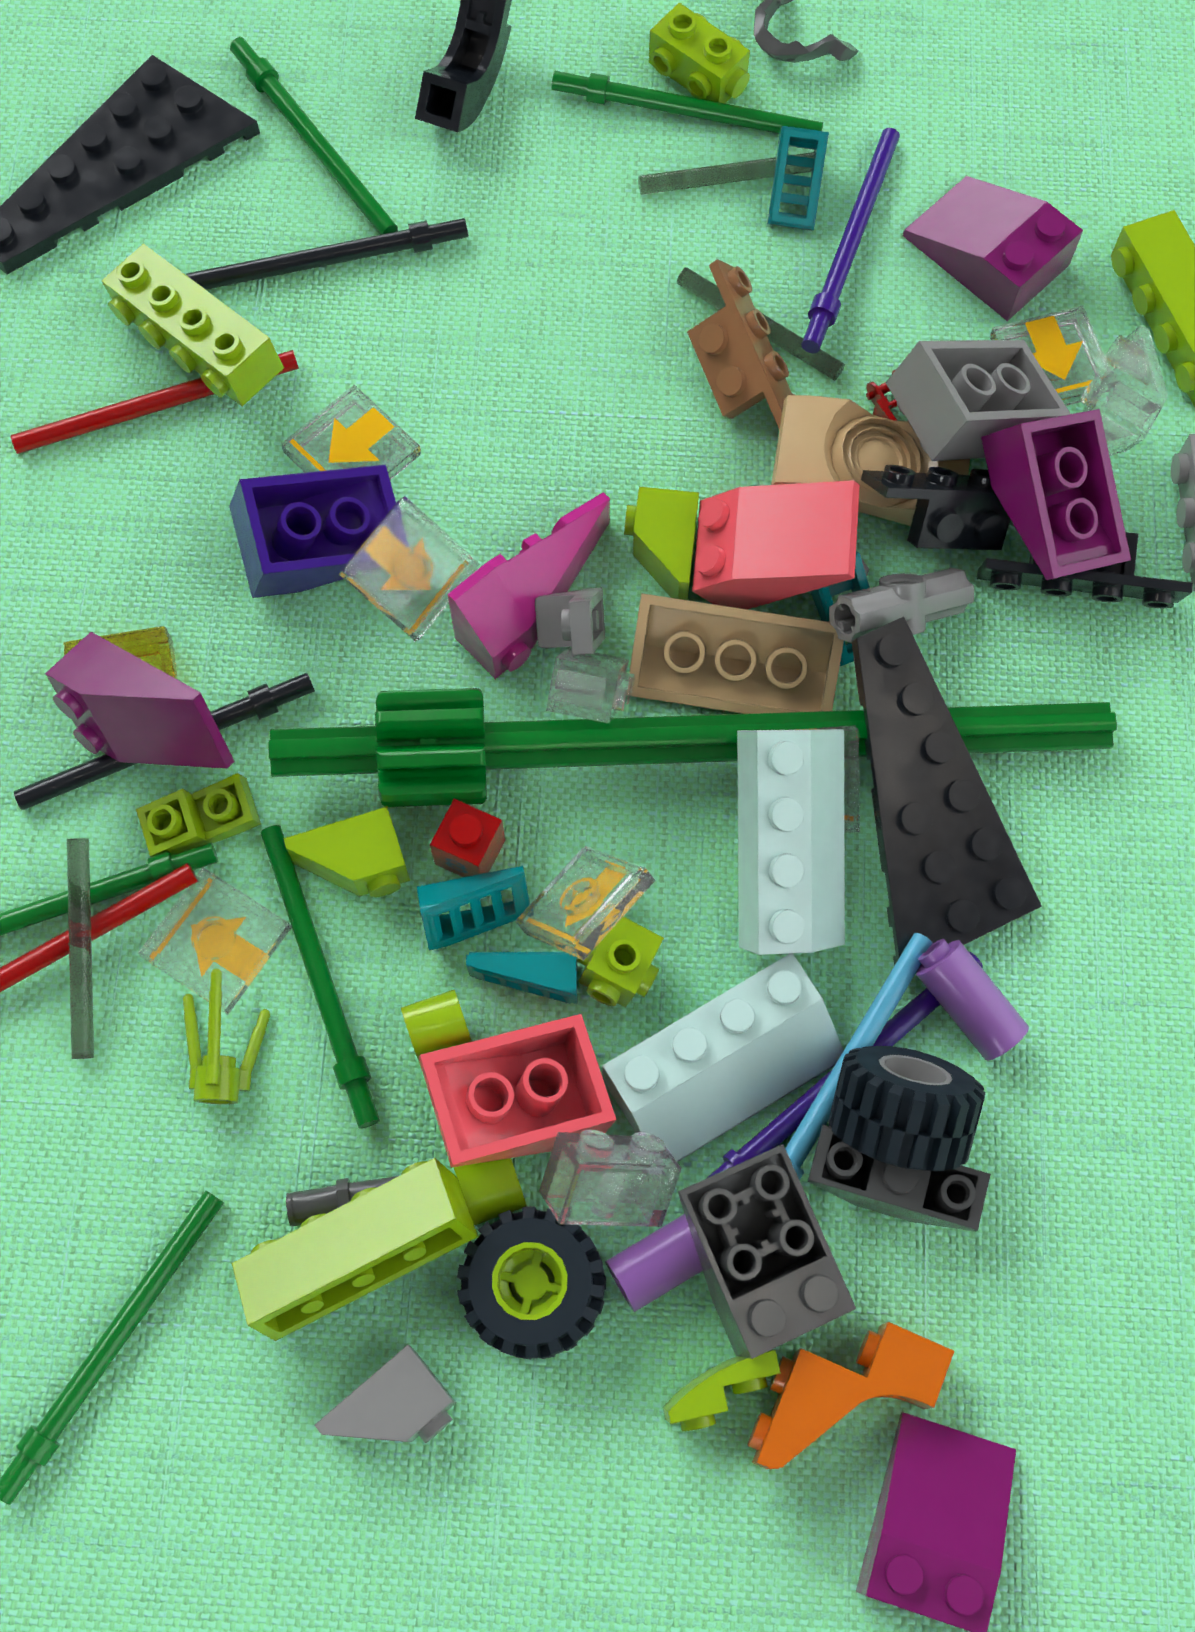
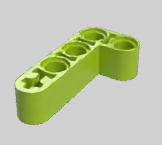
M455 990L401 1007V1012L418 1061L421 1054L472 1042ZM511 1158L454 1167L474 1225L499 1217L498 1214L508 1210L514 1212L522 1209V1207H527Z

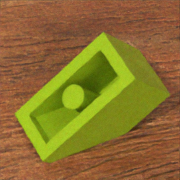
M639 486L637 506L627 505L624 535L633 536V556L671 598L688 600L699 492Z
M388 807L283 838L294 865L359 897L369 894L371 897L386 896L399 890L401 883L410 881Z

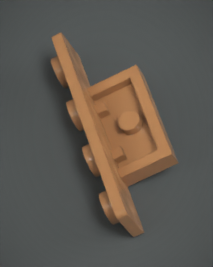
M717 259L709 264V268L726 306L687 331L722 415L733 419L766 398L780 429L784 400L787 395H795L791 392L786 381V377L789 376L787 365L783 358L776 351H773L767 337L770 334L769 324L764 315L754 307L749 295L752 292L749 278L740 267H733Z

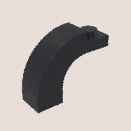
M512 0L460 1L455 30L443 59L436 67L423 71L415 119L455 132L465 130L476 120L490 95L503 62L512 27L507 24Z

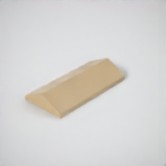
M641 593L626 696L742 714L832 711L844 640L838 638L835 628L827 621Z

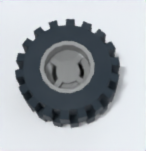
M893 1046L856 1048L850 1050L843 1058L828 1122L829 1126L832 1127L831 1131L842 1139L844 1143L875 1160L914 1170L944 1171L946 1169H956L960 1165L966 1164L969 1159L985 1098L984 1087L973 1076L958 1066L927 1053Z

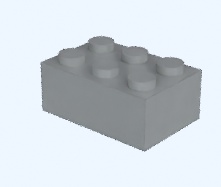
M1024 340L919 341L886 382L897 401L899 410L906 416L920 440L922 449L929 455L932 461L985 458L981 437L1021 423L1070 414Z

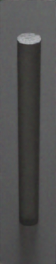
M814 152L795 154L793 156L813 158ZM776 157L639 175L640 195L774 177ZM786 165L785 174L812 172V168Z
M688 267L681 271L677 279L678 285L719 310L726 306L717 285ZM764 315L770 327V334L767 335L769 341L834 381L840 376L845 366L843 362L822 349L817 353L806 352L801 346L802 337Z
M89 838L67 839L71 1059L94 1058Z

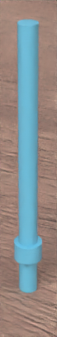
M916 932L912 935L785 1149L799 1180L804 1174L801 1166L817 1141L822 1125H826L829 1120L845 1054H848L852 1049L874 1045L921 965L918 958L933 944L926 936Z

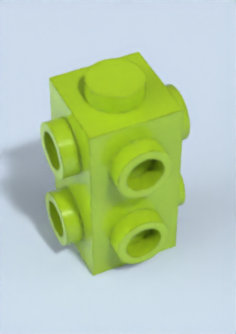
M678 3L650 30L649 63L661 75L670 77L686 88L693 97L726 103L731 97L737 98L745 90L750 78L748 73L750 50L744 47L738 39L728 36L710 24L701 14L694 13L681 3Z

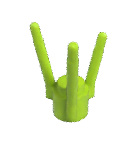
M216 968L211 971L207 1055L201 1057L194 998L191 994H186L183 997L184 1021L190 1063L189 1089H194L193 1101L238 1104L239 1091H250L251 1074L266 1032L270 1011L267 1009L261 1010L240 1069L235 1068V1057L220 1055L222 972Z

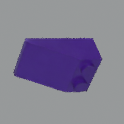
M386 465L239 479L229 505L252 598L303 592L380 569L381 567L362 550L381 527L408 549Z

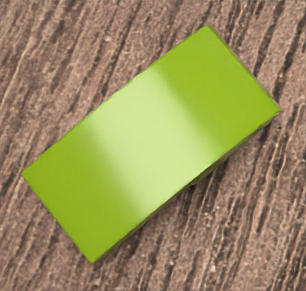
M239 773L192 794L182 788L136 809L150 857L167 851L171 855L210 842L221 841L261 825L247 778Z
M772 1349L753 1359L736 1356L705 1371L690 1381L663 1406L665 1420L670 1424L680 1422L682 1431H692L715 1425L714 1414L728 1411L724 1386L732 1385L733 1394L753 1392L768 1387L766 1377L781 1374L776 1350Z

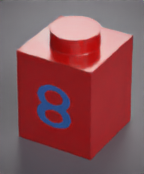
M453 799L430 843L435 865L462 877L488 873L505 842L503 820L457 799Z

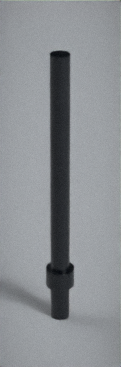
M465 218L428 225L426 220L408 224L409 229L190 272L186 273V275L207 290L412 248L414 253L432 250V244L467 238L468 230Z
M304 673L270 688L266 683L248 690L249 696L210 711L218 729L221 730L256 715L260 720L279 712L278 706L315 692L308 673ZM104 754L15 790L14 796L20 809L25 810L138 763L118 762Z

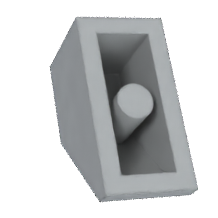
M407 1345L318 1421L315 1427L321 1435L412 1442L420 1436L427 1443L453 1420L447 1411L456 1404V1401L414 1348Z

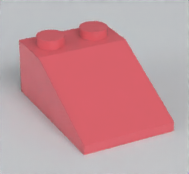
M851 480L746 486L700 500L692 592L715 605L751 609L854 579L860 485Z
M582 1014L419 1056L420 1065L451 1168L551 1152L603 1137L617 1120Z

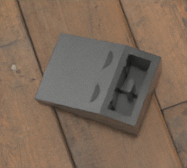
M784 1144L678 1191L713 1304L736 1356L753 1359L856 1309Z

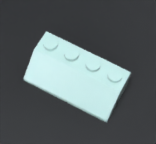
M844 729L737 730L739 948L758 955L813 953L845 945Z
M788 954L602 1066V1077L656 1168L661 1173L834 1067L844 1050L823 998L794 954Z

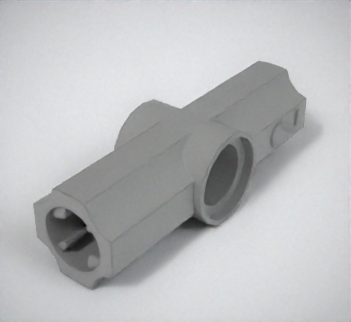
M949 568L925 575L905 573L886 575L879 579V586L839 595L837 602L829 608V621L835 628L838 638L847 642H852L856 638L903 616L912 634L915 635L926 630L927 622L964 613L968 604L974 602V585L969 582L964 570Z

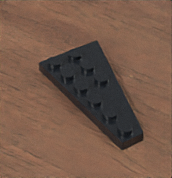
M151 55L0 206V270L8 275L56 248L58 239L79 227L85 232L99 224L97 217L117 206L122 211L184 176L185 168L204 157L212 161L225 153L223 147L243 136L247 141L260 134L257 121L154 55Z
M904 616L853 640L852 649L859 702L864 709L867 739L865 740L867 760H870L874 785L871 793L881 869L885 873L889 907H887L889 927L893 929L896 956H893L895 966L915 932L926 936L933 943L940 939H945L948 944L960 940L965 945L1042 907Z

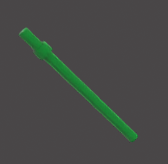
M243 37L234 39L230 44V51L246 69V77L258 92H265L378 233L381 235L396 232L398 226L278 81L279 74L266 58H260Z
M554 71L552 78V90L586 96L587 102L605 105L607 100L780 134L782 126L822 131L824 123L611 82L610 76L591 73L590 77Z
M269 826L261 831V836L337 1062L333 1066L339 1088L347 1092L358 1128L362 1129L373 1126L380 1119L367 1084L371 1079L365 1057L358 1056L293 861L286 849L281 826Z
M212 842L174 855L167 851L149 857L148 864L0 913V936L143 888L186 863L193 870L217 863L218 857Z
M208 1191L203 1193L37 1427L31 1425L16 1445L19 1453L0 1478V1500L11 1505L38 1465L46 1466L60 1446L56 1441L224 1204Z

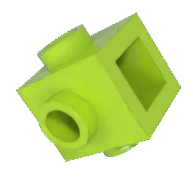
M615 912L601 937L591 933L584 946L590 949L586 954L581 951L577 962L586 967L578 983L588 987L587 993L598 1002L608 1006L619 1004L626 1008L636 993L645 997L660 969L651 963L664 938Z

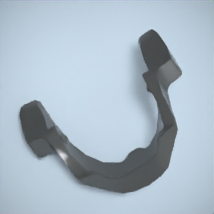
M764 0L755 9V40L761 49L775 60L797 63L810 61L824 55H832L839 61H846L859 52L853 45L838 39L833 34L808 46H803L798 41L782 43L767 30L769 21L781 5L788 4L793 0Z

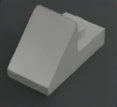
M602 587L543 595L535 599L539 647H571L572 655L593 654L605 639Z

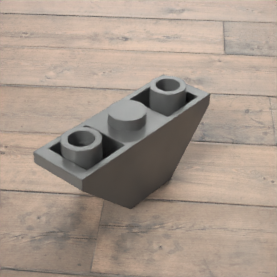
M822 1125L808 1178L809 1183L855 1206L905 1221L978 1231L991 1174L962 1165L959 1168L946 1169L944 1171L914 1170L890 1165L855 1150L831 1131L832 1127Z

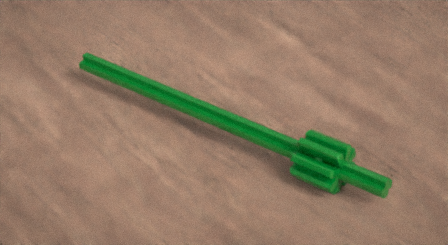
M458 688L380 691L376 698L375 726L270 729L268 748L272 777L378 774V792L382 805L385 807L451 805L453 799L466 804H483L487 799L486 770L737 761V730L844 729V758L867 757L865 747L867 732L864 710L484 722V701L481 689ZM1110 702L947 707L969 754L1111 749L1114 745L1113 732L1117 730L1116 714L1111 712Z

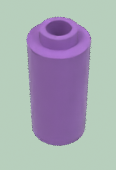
M940 939L933 943L918 958L922 965L919 967L916 975L985 1060H993L1003 1055L1018 1044L1029 1030L1028 1024L960 940L948 944L945 939Z
M685 1214L605 1261L614 1281L633 1312L638 1311L703 1271Z

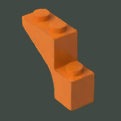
M886 1322L879 1326L877 1333L868 1330L856 1360L857 1364L864 1366L861 1375L802 1348L795 1351L792 1360L782 1356L779 1362L781 1374L774 1375L770 1385V1390L779 1393L771 1415L760 1412L748 1442L749 1447L757 1450L752 1463L766 1469L784 1467L856 1406L871 1398H893L906 1401L922 1409L934 1408L954 1350L893 1323Z

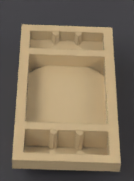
M787 395L784 400L771 485L854 480L860 485L858 512L911 526L918 499L885 498L861 480L863 470L884 471L886 465H899L907 467L916 473H927L929 467H942L961 475L969 474L970 459L932 461L929 455L922 449L920 440L909 421H893L873 415L850 399L811 395Z

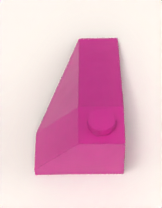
M605 493L599 494L561 517L553 527L551 535L542 539L534 533L523 540L522 550L518 555L508 561L501 554L497 555L448 593L455 639L494 679L498 678L507 669L510 672L518 669L529 658L531 649L537 642L535 599L543 595L568 592L609 525L610 498Z

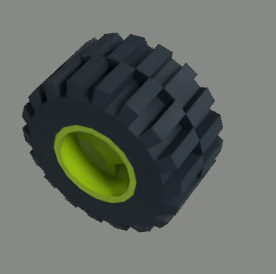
M522 1207L523 1211L512 1213L511 1210L498 1214L499 1220L491 1225L486 1222L478 1229L481 1234L475 1242H468L464 1253L467 1254L464 1265L459 1264L457 1278L461 1279V1290H457L459 1303L464 1306L466 1311L464 1317L470 1327L478 1332L479 1337L484 1342L500 1350V1352L517 1358L530 1360L533 1358L546 1359L555 1357L560 1352L569 1351L577 1345V1342L583 1336H587L593 1329V1324L598 1314H601L604 1305L606 1276L604 1275L602 1260L594 1243L580 1225L572 1219L568 1220L561 1216L560 1212L548 1208L547 1211H540L536 1207Z

